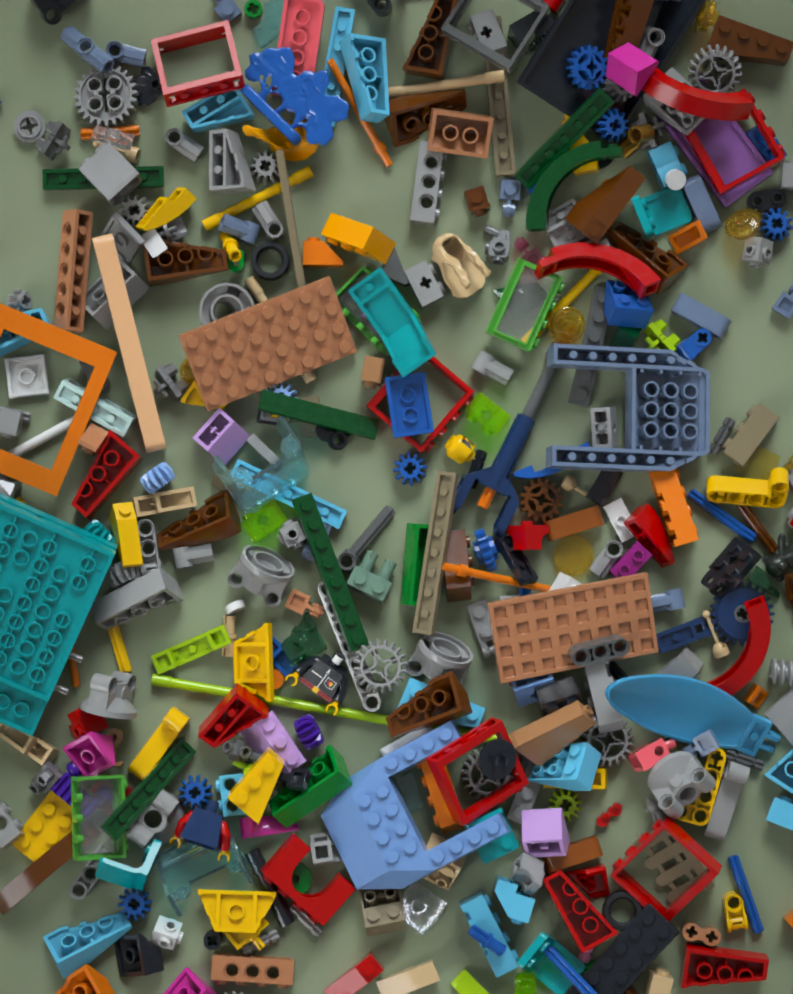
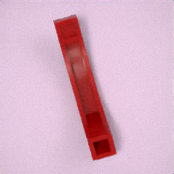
M657 67L642 88L645 93L672 108L708 119L724 121L748 120L754 104L742 91L722 93L698 89L669 77Z
M568 243L550 248L548 257H543L537 262L534 272L539 280L566 269L586 268L601 271L624 282L640 299L657 292L661 282V278L638 258L620 249L596 243Z
M763 595L744 602L748 614L749 631L746 645L740 657L724 674L706 682L727 692L731 696L742 689L754 677L768 651L771 621Z

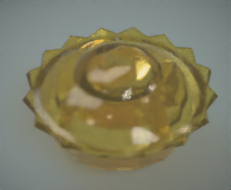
M706 0L696 15L695 33L706 32L709 25L715 26L720 12L716 10L717 3L714 0Z
M742 208L740 211H735L734 214L729 215V218L725 220V233L737 240H746L753 237L760 227L762 219L760 213H757L756 209L752 210L751 208Z
M573 306L558 308L556 312L552 313L551 318L548 319L549 325L547 328L549 329V335L560 344L576 342L585 331L586 322L584 315Z

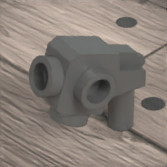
M486 225L484 233L493 236V240H490V243L486 242L485 254L488 255L492 264L503 265V262L506 263L509 260L511 235H509L508 230L501 229L499 231Z
M234 739V742L226 741L223 745V753L229 755V759L236 762H241V759L252 762V760L257 761L262 755L245 746L246 742Z

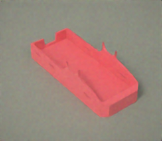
M284 0L277 49L281 47H290L295 58V75H300L303 71L316 73L325 13V4L322 0ZM273 86L271 90L275 91L277 90V87ZM271 93V95L280 96L277 93Z

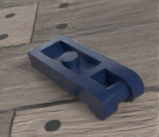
M703 616L656 633L660 654L712 635L707 620ZM698 624L700 625L702 632L699 633L696 632V629L694 627Z

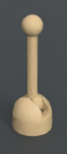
M98 139L93 141L94 147H99L103 144ZM130 146L123 150L114 147L119 153H123L129 162L135 164L138 162L141 153L140 148Z
M570 474L564 477L559 486L566 491L576 490L584 496L587 495L585 491L577 487L576 479Z
M708 610L703 611L702 615L706 618L715 641L712 648L715 659L728 655L730 653L729 648L725 643L718 640L711 623L710 612Z

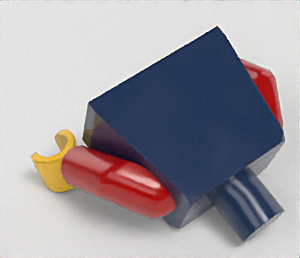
M208 800L205 810L195 808L194 811H189L179 819L174 836L169 840V843L173 844L176 839L179 843L177 848L182 846L184 842L216 852L221 850L218 855V861H221V855H226L228 858L227 862H229L231 858V852L229 851L231 835L228 823L224 821L222 815L216 814L219 803Z

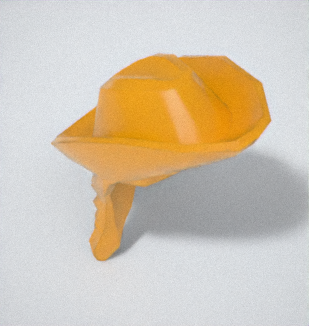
M294 120L289 121L287 123L289 125H292ZM250 125L242 127L243 133L246 136H254L269 143L272 152L283 150L285 160L293 162L306 160L316 152L319 145L308 143L304 127H296L294 129L302 138L297 146H294L275 126L265 130L254 128Z

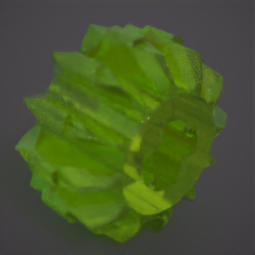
M522 972L515 975V994H536V976L534 973Z

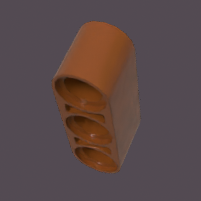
M599 505L543 522V525H549V533L546 535L550 542L604 525Z
M593 835L569 843L566 856L542 857L547 873H551L598 858L603 855L597 835Z

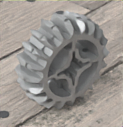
M716 44L715 50H712L711 45H707L708 51L706 52L703 48H700L702 55L694 53L696 61H689V64L694 67L687 68V72L693 73L688 76V80H694L691 83L693 87L707 91L720 90L725 93H729V88L733 91L736 90L733 83L740 84V80L736 77L742 76V72L738 70L742 68L741 63H736L739 60L738 56L732 57L734 55L733 50L726 53L727 46H724L720 51L719 44ZM715 57L725 59L730 65L718 64L715 61ZM709 59L708 67L702 69V72H698L701 64ZM713 63H714V66H715L716 70H717V71H720V72H717V73H718V74L716 75V76H717V80H715V76H713V73H710V72H712V69H713V66H712ZM731 71L728 80L721 85V77ZM700 79L712 80L715 87L705 85Z
M377 638V645L373 646L370 640L368 641L370 648L367 649L365 645H362L361 648L365 652L363 654L359 651L356 652L361 658L360 660H353V662L359 663V667H353V670L360 671V674L355 675V678L357 679L362 676L363 680L359 684L363 685L367 682V691L371 686H374L373 693H377V688H381V693L385 694L384 687L388 686L389 691L392 692L393 688L391 685L393 683L396 687L400 686L396 681L398 678L401 681L405 680L400 674L401 672H408V670L402 669V665L406 666L408 662H401V659L405 658L406 654L404 653L399 656L398 652L402 648L398 647L394 650L395 642H392L389 647L387 646L388 639H384V644L380 645V639ZM377 649H386L393 653L394 657L384 660L379 656ZM371 652L374 664L364 670V659ZM375 656H377L379 660H382V662L384 661L385 663L391 661L384 667V673L386 676H384L382 672H379V670L377 671L376 669L370 671L377 665V659ZM397 662V673L390 680L387 668ZM375 672L379 673L384 683H375L367 675Z
M627 720L623 721V726L628 723ZM594 726L590 727L587 733L580 735L586 738L579 741V743H589L591 745L590 739L601 743V767H604L605 761L608 762L609 767H612V760L619 765L620 761L618 758L621 757L625 761L627 758L623 753L627 752L629 754L632 752L627 749V746H634L633 742H628L629 739L635 738L633 734L628 735L627 733L632 730L631 726L621 729L623 739L615 738L613 731L603 734H592L595 729ZM607 734H610L609 737L613 740H616L617 742H608L605 746L604 741L598 739L597 737L602 738L606 737ZM622 745L616 754L607 756L611 746Z
M476 749L473 750L476 757L473 758L471 755H467L471 762H463V765L468 767V769H461V773L467 774L461 780L469 782L464 785V788L472 787L469 794L473 795L476 791L477 800L480 799L481 794L485 797L496 790L486 791L480 789L486 782H492L499 788L509 782V778H514L513 774H509L504 778L503 782L499 779L494 781L488 777L484 779V774L479 768V754ZM473 766L481 772V776L476 784L473 783L471 778Z

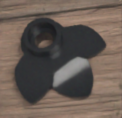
M148 66L141 68V76L135 77L133 83H136L138 86L135 89L139 93L138 105L146 106L152 104L157 95H161L163 92L156 70ZM159 82V86L154 88L155 83Z
M316 426L318 438L321 441L327 442L331 449L342 450L345 448L347 438L351 434ZM335 437L339 438L338 444L334 442Z

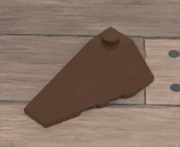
M462 88L390 99V115L384 120L394 146L399 147L419 139V135L428 130L431 108L460 112L467 108L466 90Z
M627 167L576 202L565 219L597 244L646 177L633 167Z
M620 221L610 226L607 230L620 250L641 260L661 278L657 292H655L657 295L668 290L689 267V264L669 249L665 252L658 248V243L653 240L651 242L644 240L639 232Z
M224 490L207 498L204 501L205 505L198 510L192 509L189 511L190 515L184 520L175 521L157 534L159 550L163 551L220 541L242 532L240 517L229 491Z
M453 671L433 678L424 689L417 691L412 699L407 703H403L386 717L392 738L449 722L472 713L468 694Z

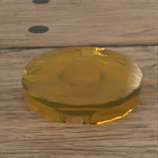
M572 535L561 539L557 543L553 558L554 563L561 572L574 576L581 575L590 568L594 553L593 548L586 539Z

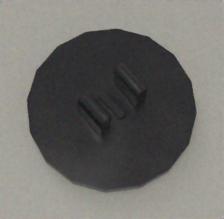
M500 738L486 743L478 757L481 772L488 778L495 780L509 775L515 767L517 760L515 748L510 742Z

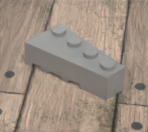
M161 568L150 570L142 577L134 578L124 586L115 588L107 595L99 596L93 602L91 610L95 623L107 630L129 622L132 616L142 617L148 615V610L157 607L161 610L168 607L167 603L175 600L177 603H180L184 599L178 580Z

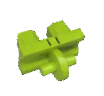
M662 319L655 323L651 322L643 330L648 336L645 339L649 345L647 349L675 351V347L680 342V339L674 333L668 338L662 333L667 328V324Z

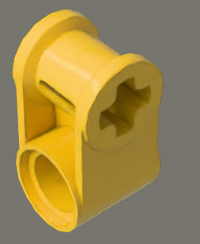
M734 891L726 892L722 902L727 932L730 933L732 930L741 928L747 930L749 928L742 898ZM736 897L738 899L737 904L733 907L728 906L729 899Z

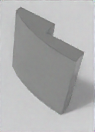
M574 198L549 211V230L545 232L554 247L568 243H582L589 239L565 219L576 204Z
M792 687L764 713L791 745H793Z

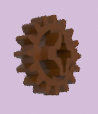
M540 478L537 479L536 484L531 480L530 488L528 486L523 487L526 493H520L524 500L520 501L519 504L525 505L522 512L528 511L527 517L535 516L534 521L536 522L539 517L543 522L546 521L547 516L552 520V513H560L557 507H563L559 500L564 497L558 496L561 489L555 490L556 483L553 482L549 485L547 478L544 483L541 482ZM541 487L540 492L536 494L530 493L534 488ZM548 489L554 494L555 500L551 499L548 495ZM544 495V499L548 502L543 503L541 506L539 501L534 498ZM528 501L533 502L535 506L534 511L530 508ZM547 506L553 507L549 512L542 514L543 508Z

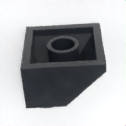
M142 934L123 935L114 943L120 977L146 976L164 970L161 950Z

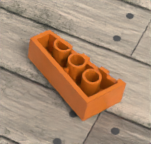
M679 469L648 472L670 547L673 548L699 540L697 528L692 520L691 508L685 500V488L683 485H680L678 479L681 478Z
M427 760L418 764L417 768H422L424 776H421L423 787H428L430 795L426 796L430 808L434 807L436 815H433L436 827L440 826L443 834L465 828V826L453 821ZM445 765L444 769L454 789L447 765Z

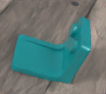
M668 187L643 198H640L639 195L631 198L648 239L690 223L693 220L681 189L672 190Z
M502 808L474 820L471 824L464 825L467 830L498 813L503 815L511 833L477 850L482 862L485 864L519 847V843Z
M154 839L152 844L148 843L141 861L143 865L139 868H132L101 857L95 876L125 888H135L142 891L157 859L162 841Z
M541 932L518 960L517 965L523 970L532 973L555 994H566L573 984L544 955L545 951L549 947H554L579 975L585 970L586 966L552 936Z

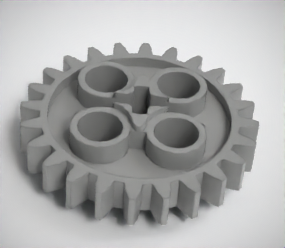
M113 65V69L105 74H102L96 68L95 71L88 68L89 75L87 76L82 73L81 75L84 80H77L80 88H74L75 92L78 93V95L73 96L75 101H78L74 105L79 109L78 113L80 116L84 115L83 119L85 121L90 120L92 126L97 122L99 128L103 126V123H105L107 128H110V123L117 127L118 120L125 123L123 117L131 118L129 111H136L133 104L139 103L134 98L139 96V93L135 90L138 86L136 83H133L135 80L133 76H129V72L127 70L123 71L121 66L115 69V65ZM105 79H107L106 88H105V85H104V80H105ZM115 82H120L119 87L115 89L112 88V85ZM95 84H100L97 90H92ZM115 102H121L119 107L112 108ZM96 103H101L98 109L93 110V106Z

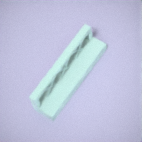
M68 377L61 381L53 398L76 411L86 387ZM100 395L90 419L125 437L131 425L136 422L137 415Z

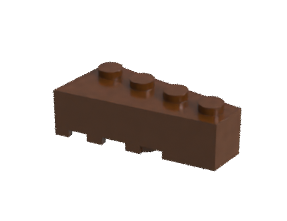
M459 0L434 1L427 15V20L419 32L417 41L410 51L407 62H405L402 68L405 74L445 80L453 40L445 36L441 28Z
M615 0L603 58H607L609 52L628 42L639 48L654 0Z
M721 15L716 19L707 44L711 45L712 50H715V45L719 44L720 51L724 46H727L726 53L733 50L734 55L732 57L738 56V61L756 62L758 64L785 66L793 49V41Z

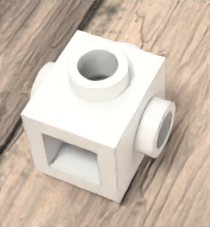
M159 915L151 942L162 948L174 950L176 943H181L184 934L181 931L183 923Z

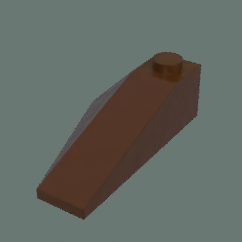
M162 239L167 249L155 258H152L143 245L150 287L229 270L226 250L195 246Z

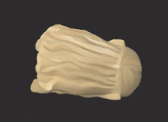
M452 233L442 234L434 241L431 259L438 263L444 282L451 290L453 297L460 299L468 298L483 288L486 281L485 277L491 275V270L486 267L479 255L470 246L466 245L458 235Z

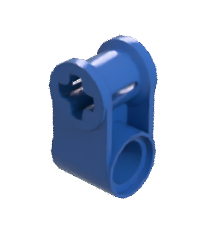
M707 329L697 330L688 339L686 338L680 343L674 352L678 353L682 358L692 361L710 344L712 340L710 331ZM698 334H700L701 336L706 335V343H704L703 341L700 343L698 342Z

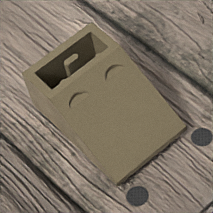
M359 889L368 937L408 929L401 889Z

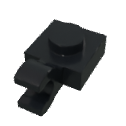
M292 768L290 774L280 772L277 781H281V786L287 787L289 790L306 791L313 773L309 769Z

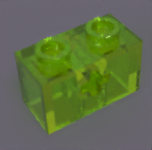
M480 391L464 410L467 414L465 418L473 424L479 423L482 426L481 430L489 437L491 435L496 437L511 418L507 412ZM483 411L484 413H486L487 411H489L491 420H483V414L481 412Z
M267 499L258 506L260 510L254 514L251 511L242 517L243 522L240 524L255 544L280 527L281 524L288 521L274 500L270 502ZM261 515L264 516V517H266V516L269 517V518L266 520V521H267V524H266V525H264V524H262V523H261L260 525L258 524V522L260 521V518H259V517H260Z

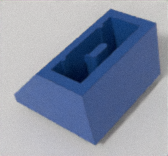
M607 280L604 314L608 325L645 329L654 312L649 296L640 299L624 282Z

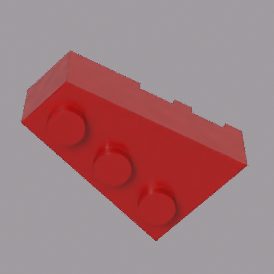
M236 683L199 726L198 737L213 748H216L236 736L238 732L245 728H250L255 722L269 717V706Z

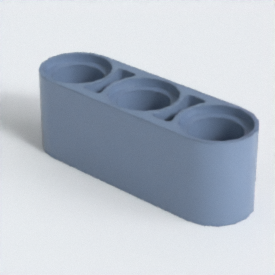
M697 174L686 179V183L681 190L694 220H700L706 234L721 228L720 218L700 175Z
M680 293L670 310L673 314L697 328L707 329L713 337L718 339L723 338L731 323V320L683 293Z

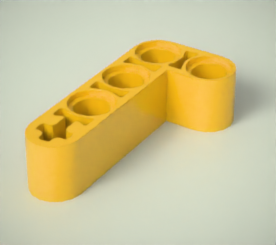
M782 467L772 469L768 480L718 475L710 476L706 480V497L710 502L780 508L785 505L789 491L788 471Z
M175 706L172 707L127 770L142 781L161 760L191 718Z
M718 748L705 755L703 767L708 772L713 771L715 773L716 781L714 789L709 792V800L702 802L699 795L692 804L684 806L685 812L677 818L678 820L698 826L706 825L709 822L726 762V754L722 749ZM717 751L718 755L721 756L720 760L716 759L714 764L718 766V770L708 767V764L713 765L714 759L711 758V755L716 754ZM700 810L703 811L705 814L704 819L696 821L695 813Z

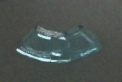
M270 0L264 3V18L258 26L253 28L260 48L270 44L280 33L284 0Z

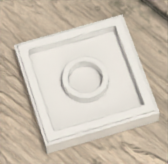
M45 354L4 359L9 399L50 394Z

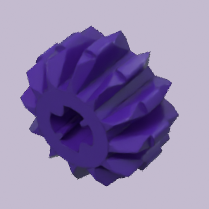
M312 715L302 716L294 722L297 736L305 749H315L324 742L323 734Z

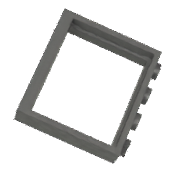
M459 0L441 28L443 34L510 74L513 73L551 13L548 4L543 0H518L540 14L511 60L455 28L472 1Z

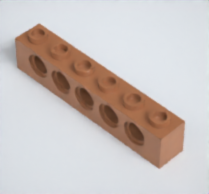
M80 209L63 211L53 324L71 333H82L84 329L93 212Z

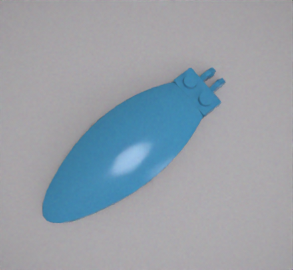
M669 674L637 675L616 680L605 689L606 699L617 712L650 731L681 742L694 744L692 741L694 737L712 729L721 745L720 748L736 749L755 757L759 748L770 753L775 750L774 745L765 741V738L774 742H779L781 739L778 733L770 730L773 725L771 720L755 713L752 714L748 708L727 692L709 683L690 677Z

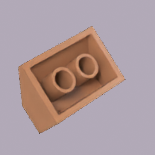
M431 108L427 150L488 159L494 118L489 115Z

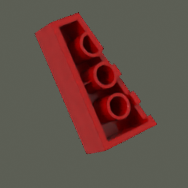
M109 430L106 440L100 447L98 455L88 470L89 472L71 505L86 518L91 519L143 458L114 432Z
M561 870L542 879L545 889L580 953H584L618 934Z
M685 942L679 983L681 988H689V986L721 985L730 982L763 981L767 978L769 959L765 953Z

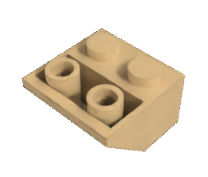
M432 832L426 846L429 850L447 839ZM467 856L423 879L449 891Z

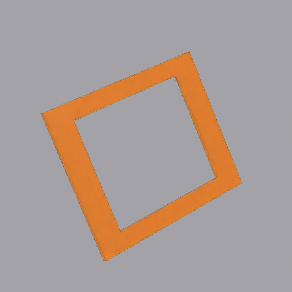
M0 303V338L5 329L94 366L51 470L0 449L1 474L58 496L79 446L78 441L84 434L118 352Z

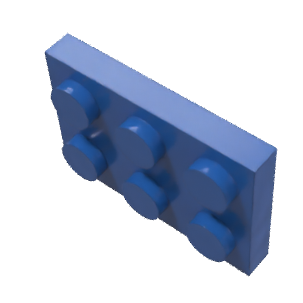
M425 372L408 374L404 378L402 375L385 377L384 381L393 439L434 433Z

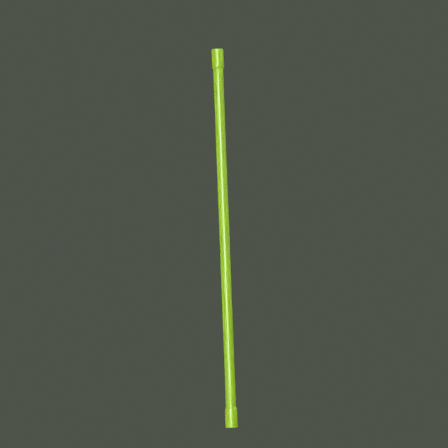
M153 673L151 680L152 686L175 688L225 697L232 689ZM253 694L268 705L331 716L336 711L334 707H330L326 713L327 704L275 695L273 702H267L265 698ZM338 707L336 716L387 725L386 717L389 715ZM438 724V725L431 726V727H432V729L434 730V729H436V728L442 726V724ZM459 728L462 735L466 734L471 730ZM496 734L488 738L484 742L488 743L493 739H497Z

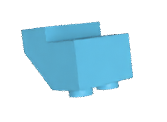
M497 875L493 888L507 916L513 923L523 925V922L528 923L535 903L534 896H529L517 890L518 884L516 881Z

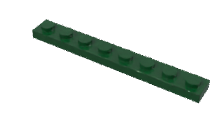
M312 493L291 500L349 653L361 649L362 645L368 646L367 636Z

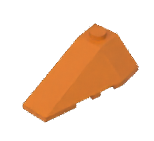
M88 964L71 973L64 985L55 993L115 994L108 979Z

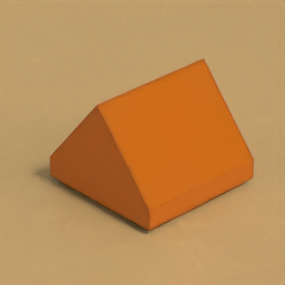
M753 683L742 700L758 710L769 693L761 686Z

